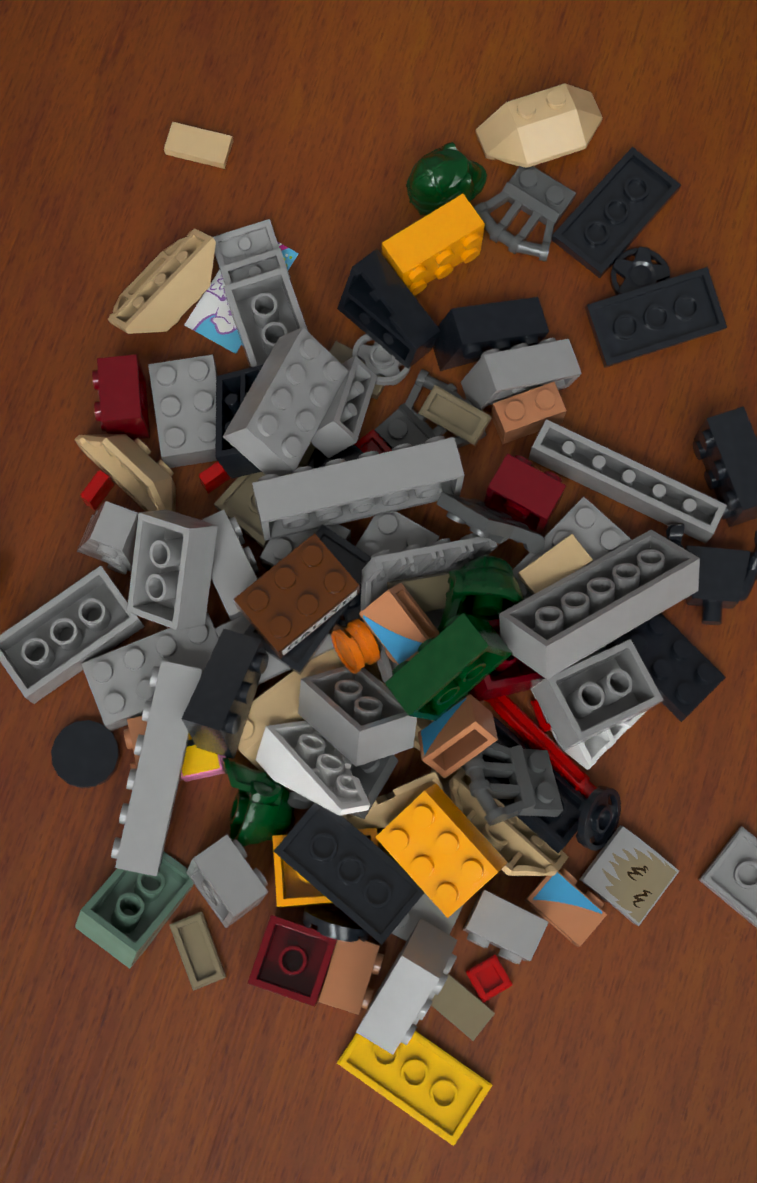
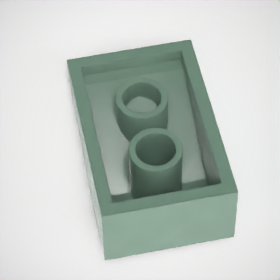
M163 852L157 876L117 868L80 910L75 928L130 969L158 935L194 886V883L186 873L187 868L165 852Z

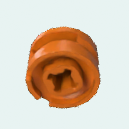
M360 619L350 621L347 624V628L343 630L336 629L332 631L331 639L334 649L350 672L356 674L365 667V664L372 665L379 661L380 650L369 628Z

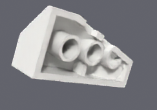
M306 720L265 727L256 761L274 781L339 816L369 810L370 803L360 780L351 773L352 763Z

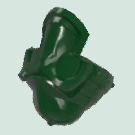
M453 142L447 143L442 148L435 149L421 157L412 168L406 184L410 199L409 203H412L420 215L427 216L461 194H464L468 201H471L482 192L486 184V170L477 162L468 160L465 155L457 150Z
M483 555L468 561L460 570L454 569L449 571V591L446 593L445 608L437 630L441 633L444 630V624L450 618L462 613L482 620L499 619L501 612L525 600L517 579L514 577L512 567L507 561L498 557Z
M228 757L222 758L225 773L229 778L231 786L239 789L230 812L229 838L231 841L236 839L244 847L259 844L266 840H273L272 836L284 835L289 825L295 819L294 807L288 804L290 793L287 789L267 775V772L254 770L235 761H229Z

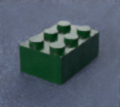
M462 613L450 618L444 624V630L437 637L423 642L417 650L419 653L410 661H404L396 666L392 671L393 676L385 684L409 716L436 721L513 653L488 621Z

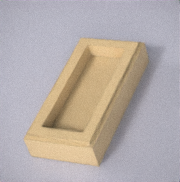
M172 122L164 152L166 155L225 169L233 144V137Z
M571 534L518 572V577L531 594L534 595L592 563L593 559L575 536Z

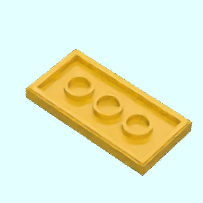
M416 1030L407 1045L400 1043L393 1055L356 1033L337 1061L338 1065L453 1146L493 1086Z

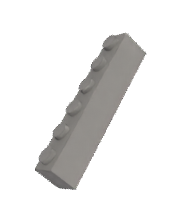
M547 419L531 448L528 458L667 526L684 524V534L705 544L714 534L727 507L726 504Z
M162 660L160 667H153L149 685L155 688L153 700H146L142 715V721H147L145 735H138L134 755L140 756L137 769L131 768L126 789L132 790L129 804L123 803L119 817V823L125 824L122 838H115L111 858L117 859L115 868L157 876L159 873L190 735L181 718L203 674V669Z

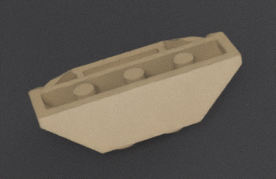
M564 83L506 102L476 129L475 133L487 159H497L508 164L528 168L586 149L598 126L601 124L603 117L591 92Z
M193 229L188 233L187 237L177 240L164 249L120 294L108 321L128 334L167 332L178 323L181 316L210 287L216 245L214 238L197 229Z
M126 434L78 435L74 439L79 448L144 511L170 510L176 512V486L171 477L174 473L162 460L156 463L148 456L151 451L140 439L137 438L133 441Z
M461 768L449 781L451 800L508 862L501 870L508 876H554L566 862L568 856L562 850L559 853L554 851L517 816L489 826L484 818L487 814L477 798L471 796L469 785L472 783L471 778ZM493 798L498 807H505L498 799Z

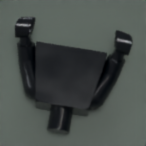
M684 524L668 526L666 538L700 558L698 591L685 598L686 603L693 606H702V624H722V608L733 609L739 601L746 600L757 580V531L754 537L755 549L753 552L689 545L684 548L681 544Z

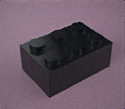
M743 406L706 418L693 441L694 453L698 460L702 459L705 466L704 476L709 489H714L718 501L727 505L721 519H726L729 527L757 518V438Z

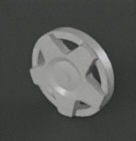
M367 334L361 336L354 345L352 357L356 355L377 375L376 385L393 386L400 383L407 376L410 368L404 367L400 372L398 367L402 364L393 355L389 354L377 342L373 346L364 345L373 339Z

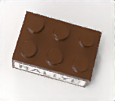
M314 533L233 600L238 610L281 659L359 595L360 585Z

